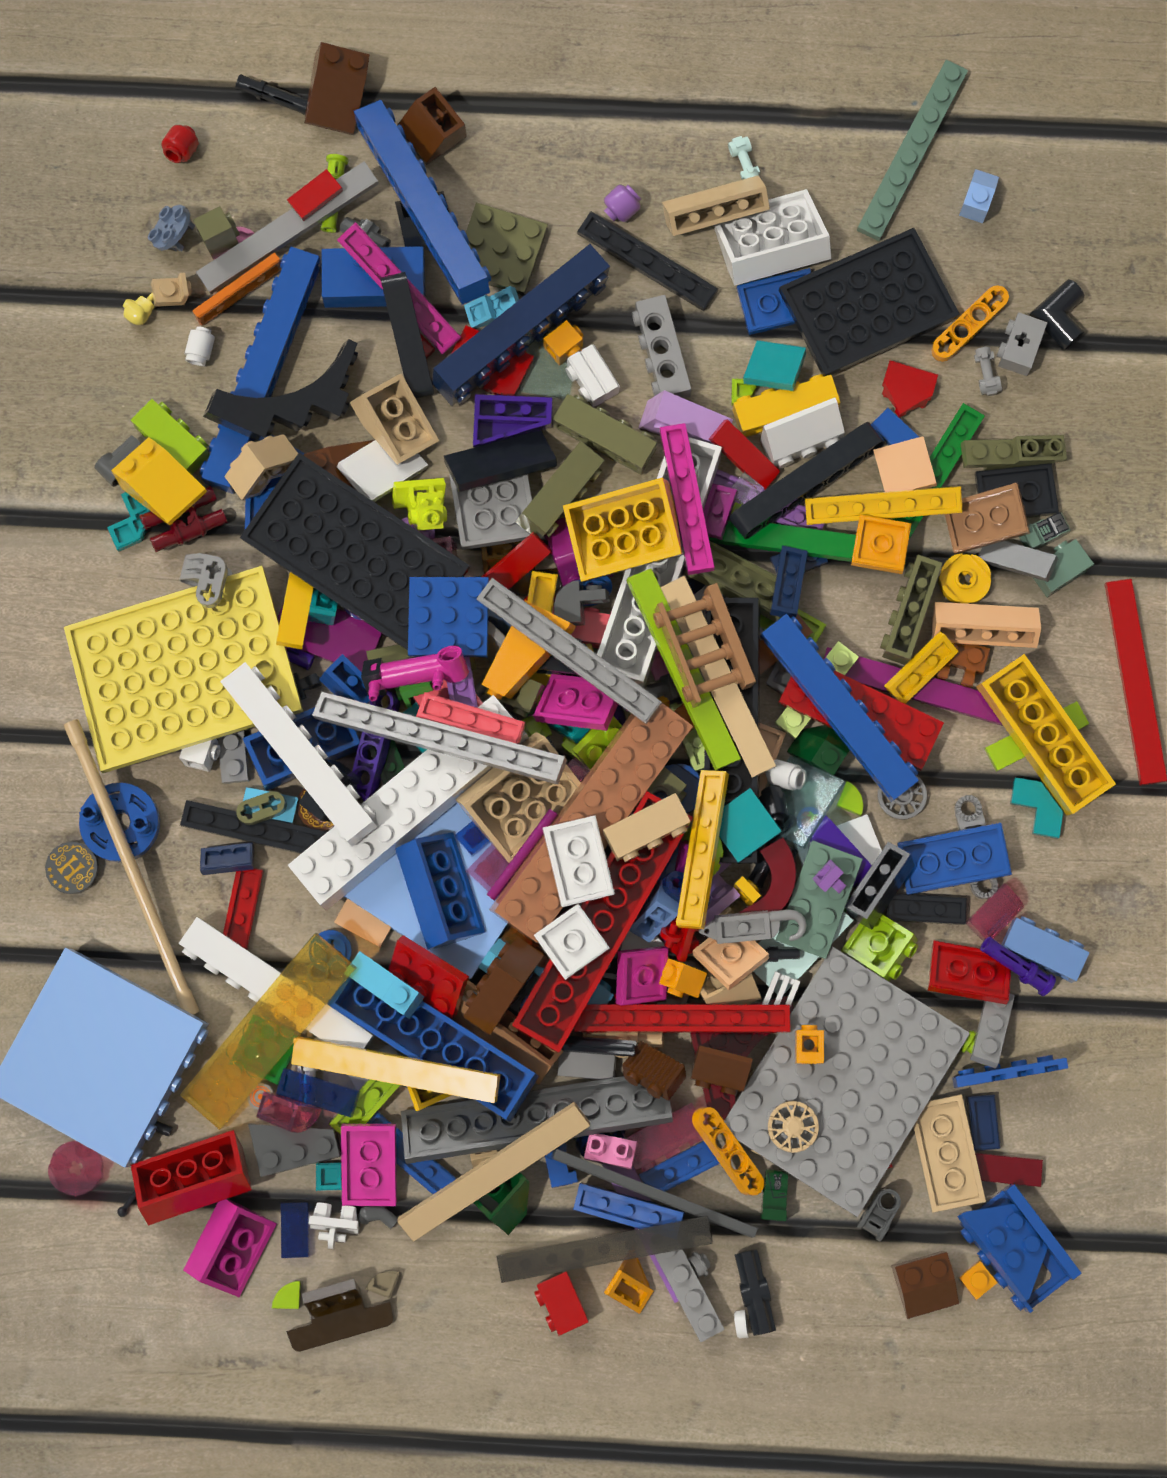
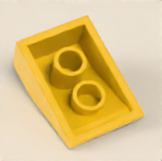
M149 437L111 470L122 490L168 525L177 520L207 492L206 488L167 450Z

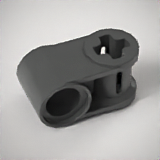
M890 1188L880 1189L863 1212L856 1228L859 1230L863 1228L876 1236V1240L880 1242L900 1208L901 1198L899 1194ZM886 1193H891L895 1199L893 1206L890 1208H884L881 1205V1197ZM869 1221L874 1222L875 1224L879 1225V1227H875L874 1225L869 1223Z

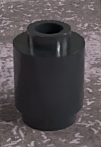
M777 786L764 788L761 791L759 800L778 827H780L789 819L785 793Z

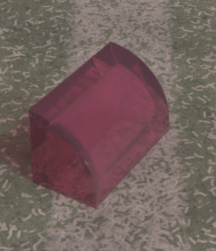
M1004 883L966 921V925L983 941L987 937L994 939L1024 908V905L1014 891Z
M264 1091L256 1117L287 1131L299 1133L309 1129L316 1122L322 1109L288 1095Z

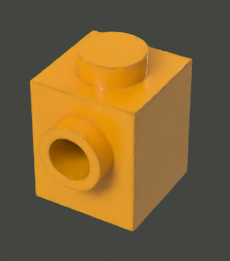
M566 320L543 338V347L560 366L570 356L582 351L584 336L576 325L572 326Z
M668 958L659 984L669 987L667 993L682 998L685 993L698 998L707 973Z

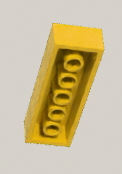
M1025 654L976 686L1066 815L1074 814L1116 785Z

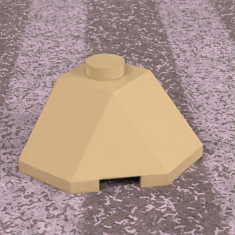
M706 970L707 975L700 991L706 1004L749 1005L761 999L752 974H749L732 989L728 990L711 972Z

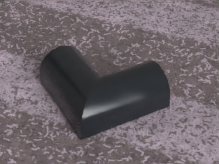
M1068 279L1029 314L1033 318L1047 322L1045 331L1064 350L1084 333V330L1068 315L1070 311L1083 301L1084 292L1076 282Z

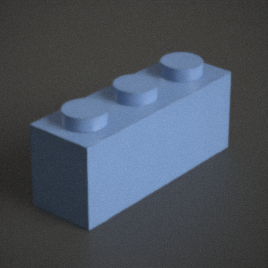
M1023 916L1020 919L1015 918L1011 921L1001 945L1026 962H1035L1039 968L1070 983L1077 981L1090 953L1083 949V944L1071 939L1069 942L1060 939L1058 932L1049 928H1045V930L1035 927L1036 923L1033 920Z

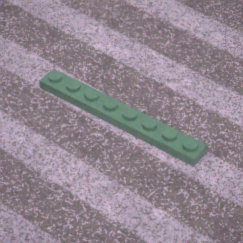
M945 60L857 228L858 232L880 241L968 73L967 69Z

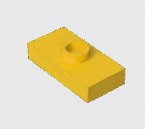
M743 876L733 886L748 907L756 903L761 897L757 886L751 880H746Z

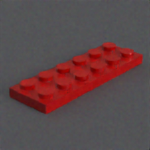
M834 671L833 673L839 680L843 678L852 689L850 692L852 697L856 701L860 699L867 707L869 712L866 714L872 722L876 720L885 730L883 736L889 743L893 741L902 752L899 756L905 763L910 762L916 769L921 771L944 722ZM790 677L778 703L832 728L795 680Z

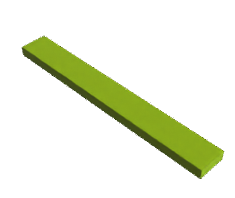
M650 568L628 577L626 580L715 771L739 761L741 758L710 692L699 695L701 702L694 708L691 702H686L683 696L682 687H684L677 666L662 628L658 629L653 619V613H655L654 610L657 604L663 602L666 612L671 609L652 569ZM676 620L671 621L675 635H681L682 633ZM688 645L680 646L685 660L692 659L693 656ZM698 668L690 670L695 685L705 682Z

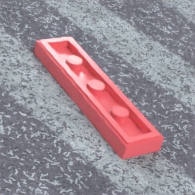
M424 692L416 715L419 718L516 744L520 743L526 725L525 722L426 692Z

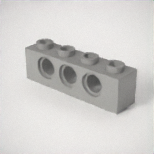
M661 295L636 302L632 317L635 327L640 326L642 335H638L641 350L646 349L648 358L645 359L648 374L653 373L655 382H651L654 396L665 390L684 399L691 397V386L666 296ZM651 323H657L661 328L653 331L647 326ZM662 346L667 349V352L658 354L654 349ZM663 370H670L674 375L670 378H665L660 373Z

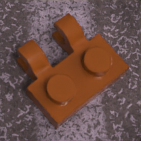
M952 643L959 652L936 673L935 678L946 681L950 666L964 670L960 685L971 688L975 679V673L980 675L984 673L990 648L975 644Z

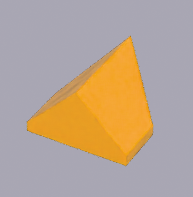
M632 1245L604 1290V1293L640 1314L654 1290L650 1288Z

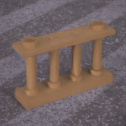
M717 583L706 587L701 600L666 612L663 602L657 604L654 610L655 613H653L654 622L658 629L662 628L684 687H682L683 696L686 702H691L693 708L700 704L701 698L699 695L732 683L740 684L742 690L753 686L756 682ZM704 609L711 611L714 619L712 624L678 636L675 635L671 621ZM712 634L721 636L723 645H721L720 649L685 660L680 646ZM724 658L726 660L730 659L733 667L731 673L695 685L690 670Z

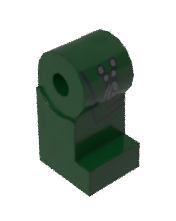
M766 1169L760 1219L786 1221L788 1173L786 1171Z

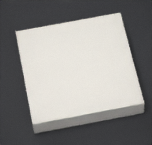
M579 904L534 934L536 940L565 980L610 949Z

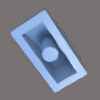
M975 169L959 216L983 223L999 177Z

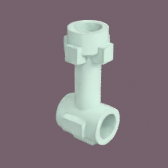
M747 136L733 138L732 142L728 143V148L732 157H739L744 170L740 172L742 180L759 176V167H753L747 153L752 151L749 138Z

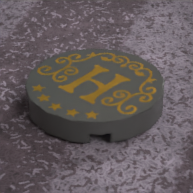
M77 842L62 843L54 848L47 858L45 865L46 877L51 886L58 891L66 894H79L89 889L97 880L99 864L96 855L86 845Z

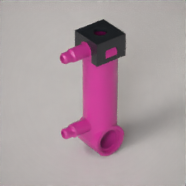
M448 646L441 649L437 654L383 663L382 658L366 660L363 662L361 678L369 700L376 701L378 696L387 694V689L432 681L433 688L440 690L443 680L449 683L459 682L468 676L469 670L462 649L458 646Z

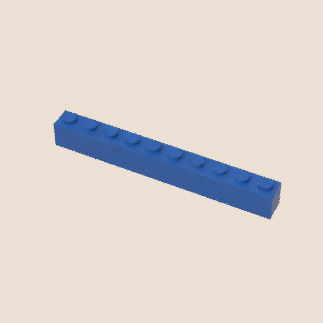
M382 100L355 110L354 115L358 130L461 304L464 305L489 294L488 282L491 281V276L485 266L481 267L479 264L480 258L476 249H470L465 231L458 229L459 225L453 212H448L444 196L437 194V187L433 178L427 177L423 161L416 159L415 149L411 142H406L402 126L395 124V117L391 108L386 109Z
M290 247L288 254L283 255L280 264L282 270L279 277L276 276L273 280L272 296L270 300L267 299L264 303L262 322L256 324L254 330L255 340L253 345H249L246 350L245 366L239 369L236 377L238 384L235 391L230 392L231 394L253 398L272 396L322 266L318 255L294 247ZM218 424L219 433L217 438L214 437L210 443L209 452L211 453L208 461L203 462L200 475H202L201 478L205 485L234 494V489L224 476L231 468L230 464L242 452L241 448L246 443L254 441V439Z

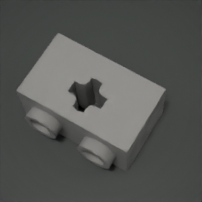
M1019 312L1015 320L1010 319L1005 334L1009 335L1006 343H1001L997 353V357L1001 358L998 366L1027 376L1033 365L1047 322ZM1018 340L1023 342L1022 347L1018 346Z

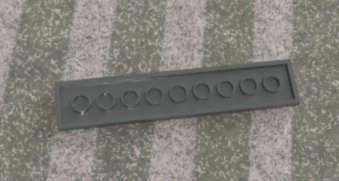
M624 1076L532 1090L528 1093L511 1122L476 1100L430 1106L419 1111L415 1109L401 1111L404 1157L406 1164L503 1149L573 1102L577 1104L590 1121V1126L573 1138L673 1122L670 1100L668 1101L662 1097L660 1099L654 1098L647 1092V1088L640 1084L634 1086Z

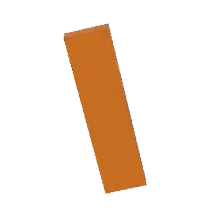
M276 253L271 254L192 310L201 326L205 325L282 270L280 268L281 261Z

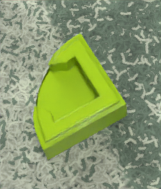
M732 379L731 406L740 397L747 395L752 397L756 390V385L744 384L743 379Z
M847 781L836 806L861 816L863 811L862 796L858 789Z
M294 1281L283 1286L275 1295L272 1308L300 1309L301 1281Z

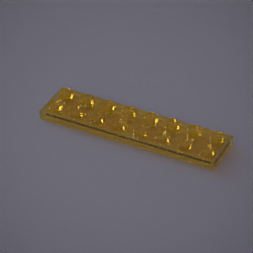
M315 933L183 1090L180 1096L221 1130L357 967L318 933Z

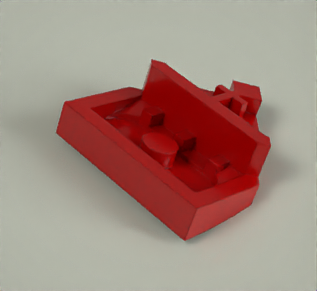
M890 360L882 383L884 387L882 395L888 398L896 408L895 413L897 416L902 417L910 410L926 407L927 402L932 398L938 374Z

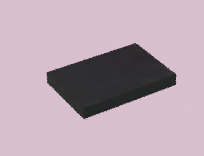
M1052 463L976 471L974 474L977 494L1018 483L1027 518L1050 516L1059 513Z

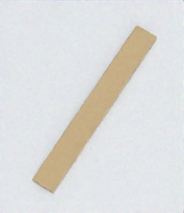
M685 576L661 587L671 610L697 601ZM702 611L676 619L682 633L708 625ZM713 634L688 643L694 658L720 649ZM725 658L699 667L705 681L731 673ZM732 683L711 691L751 777L754 778L777 767L738 685Z
M575 1102L571 1103L399 1216L397 1222L414 1242L588 1128L590 1121Z

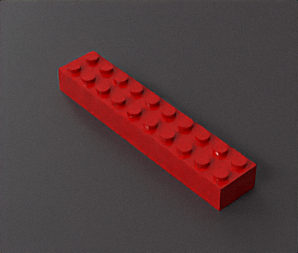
M646 791L633 814L662 799ZM688 815L690 821H692L693 817ZM684 833L675 838L671 834L662 839L663 844L651 850L648 847L639 850V856L628 862H625L624 859L617 861L613 852H611L607 859V864L615 894L582 902L580 906L610 949L566 980L550 959L512 1027L553 1051L560 1053Z

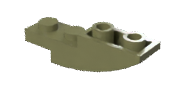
M1064 435L1016 436L1013 439L964 440L961 443L963 468L994 470L1048 463L1053 464L1067 460Z

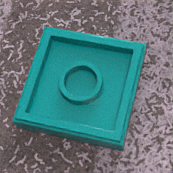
M757 340L743 377L744 384L793 391L806 356V348Z
M751 788L724 806L719 837L738 863L782 832Z

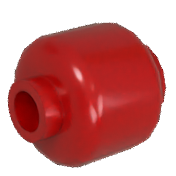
M174 125L163 138L161 146L168 160L174 163L187 162L198 148L199 141L191 127L187 125Z

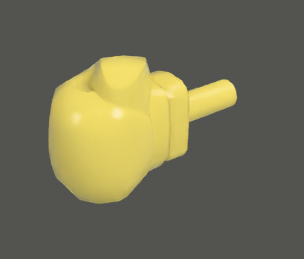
M153 293L147 298L140 296L136 301L131 299L125 300L123 315L130 323L143 325L148 320L154 309L152 303Z

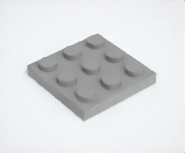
M449 474L462 550L523 541L530 535V533L515 522L532 501L528 474L461 492L458 491Z

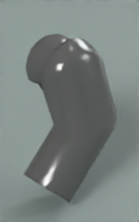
M364 1206L358 1214L359 1222L364 1225L369 1224L371 1221L380 1220L389 1229H392L398 1221V1217L385 1206Z

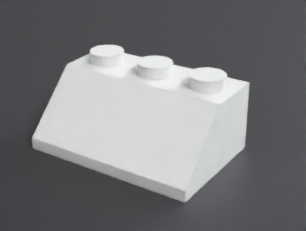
M836 398L764 425L760 442L767 458L775 466L784 468L791 465L794 459L801 456L804 459L815 455L817 450L824 447L828 448L843 438L845 431Z

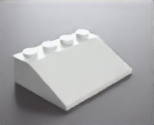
M807 189L769 199L770 210L713 225L734 286L831 259L830 236Z

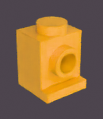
M801 1025V1030L795 1031V1064H823L824 1030H817V1025ZM806 1040L813 1042L814 1047L812 1050L805 1049L804 1042Z

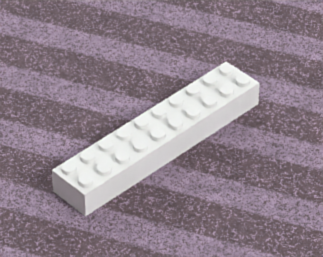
M688 437L702 508L704 509L721 459L722 447ZM664 456L657 479L663 477L670 485ZM681 537L682 555L625 570L597 653L598 656L642 688H645L658 648L626 580L628 577L650 568L660 588L680 578L686 564Z
M494 695L478 707L479 709L513 718ZM523 731L520 745L529 738L525 731ZM427 749L360 805L361 807L367 805L376 817L372 821L377 828L351 847L334 826L288 864V866L316 901L327 911L396 853L395 848L411 841L457 803L455 799L493 767Z

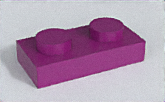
M712 483L703 509L708 537L719 540L723 539L738 495L737 489Z

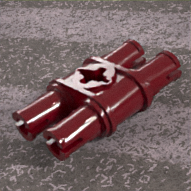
M211 486L206 488L207 492L182 514L188 520V526L178 518L171 524V530L150 538L155 552L175 544L183 546V543L199 536L204 537L207 531L227 523L222 509L202 517L196 514L197 508L217 501ZM151 511L139 515L145 530L164 522Z

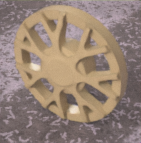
M797 1101L782 1103L773 1110L769 1117V1136L778 1148L786 1152L804 1151L817 1138L819 1131L818 1119L814 1111L804 1103ZM796 1106L804 1108L801 1118L794 1116ZM784 1107H787L791 1115L786 1119L779 1112ZM812 1116L814 1125L804 1127L802 1120ZM773 1120L782 1121V1129H773ZM804 1130L813 1134L809 1142L800 1136ZM772 1131H777V1134L774 1136ZM784 1132L788 1138L781 1145L775 1138ZM798 1137L800 1147L791 1148V1138Z

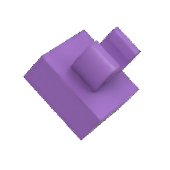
M831 859L812 878L824 892L832 887L840 894L846 887L839 878L844 872Z

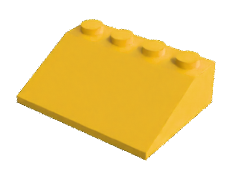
M663 477L563 505L581 582L682 555L675 505L669 482Z

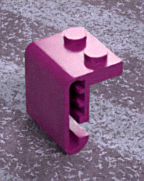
M560 518L555 521L559 526L550 537L545 534L544 539L551 549L552 558L558 569L562 587L572 581L580 580L566 518ZM609 574L606 576H609V578L613 577V574Z

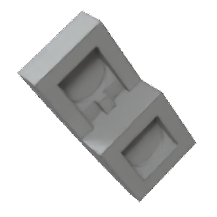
M563 1052L559 1057L557 1076L598 1080L615 1078L617 1056Z

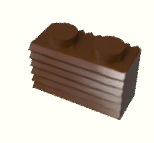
M640 1041L638 1043L639 1051L636 1056L628 1057L622 1064L624 1077L634 1086L640 1084L647 1088V1092L654 1098L660 1099L662 1097L669 1101L686 1079L685 1066L683 1063Z

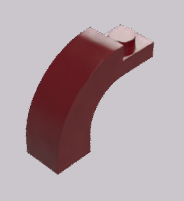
M784 838L760 850L771 870V886L761 900L739 913L784 910L790 902L796 886L797 869L794 856Z

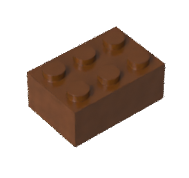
M518 936L511 945L509 943L504 945L498 954L501 959L494 958L487 969L489 976L485 974L476 986V990L479 993L477 994L474 991L465 1003L469 1008L463 1017L489 1035L511 1007L544 956L543 953Z

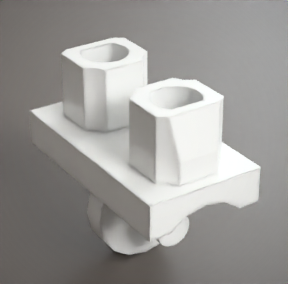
M317 1203L314 1215L309 1216L308 1224L310 1229L329 1231V1233L319 1232L318 1240L328 1241V1249H334L335 1242H346V1234H337V1232L359 1234L360 1226L357 1221L356 1207L342 1206L340 1219L330 1218L331 1204Z

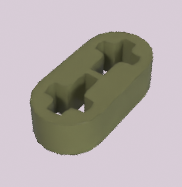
M267 792L241 802L236 810L237 817L246 825H254L283 814L286 810L287 802L279 792ZM273 797L277 801L281 800V803L277 805V810H273L271 807L264 809L263 807L269 805ZM248 806L251 809L260 808L259 811L252 813L253 818L251 819L243 816Z

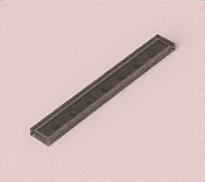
M707 1215L497 1255L496 1257L501 1283L709 1245L713 1244V1238Z

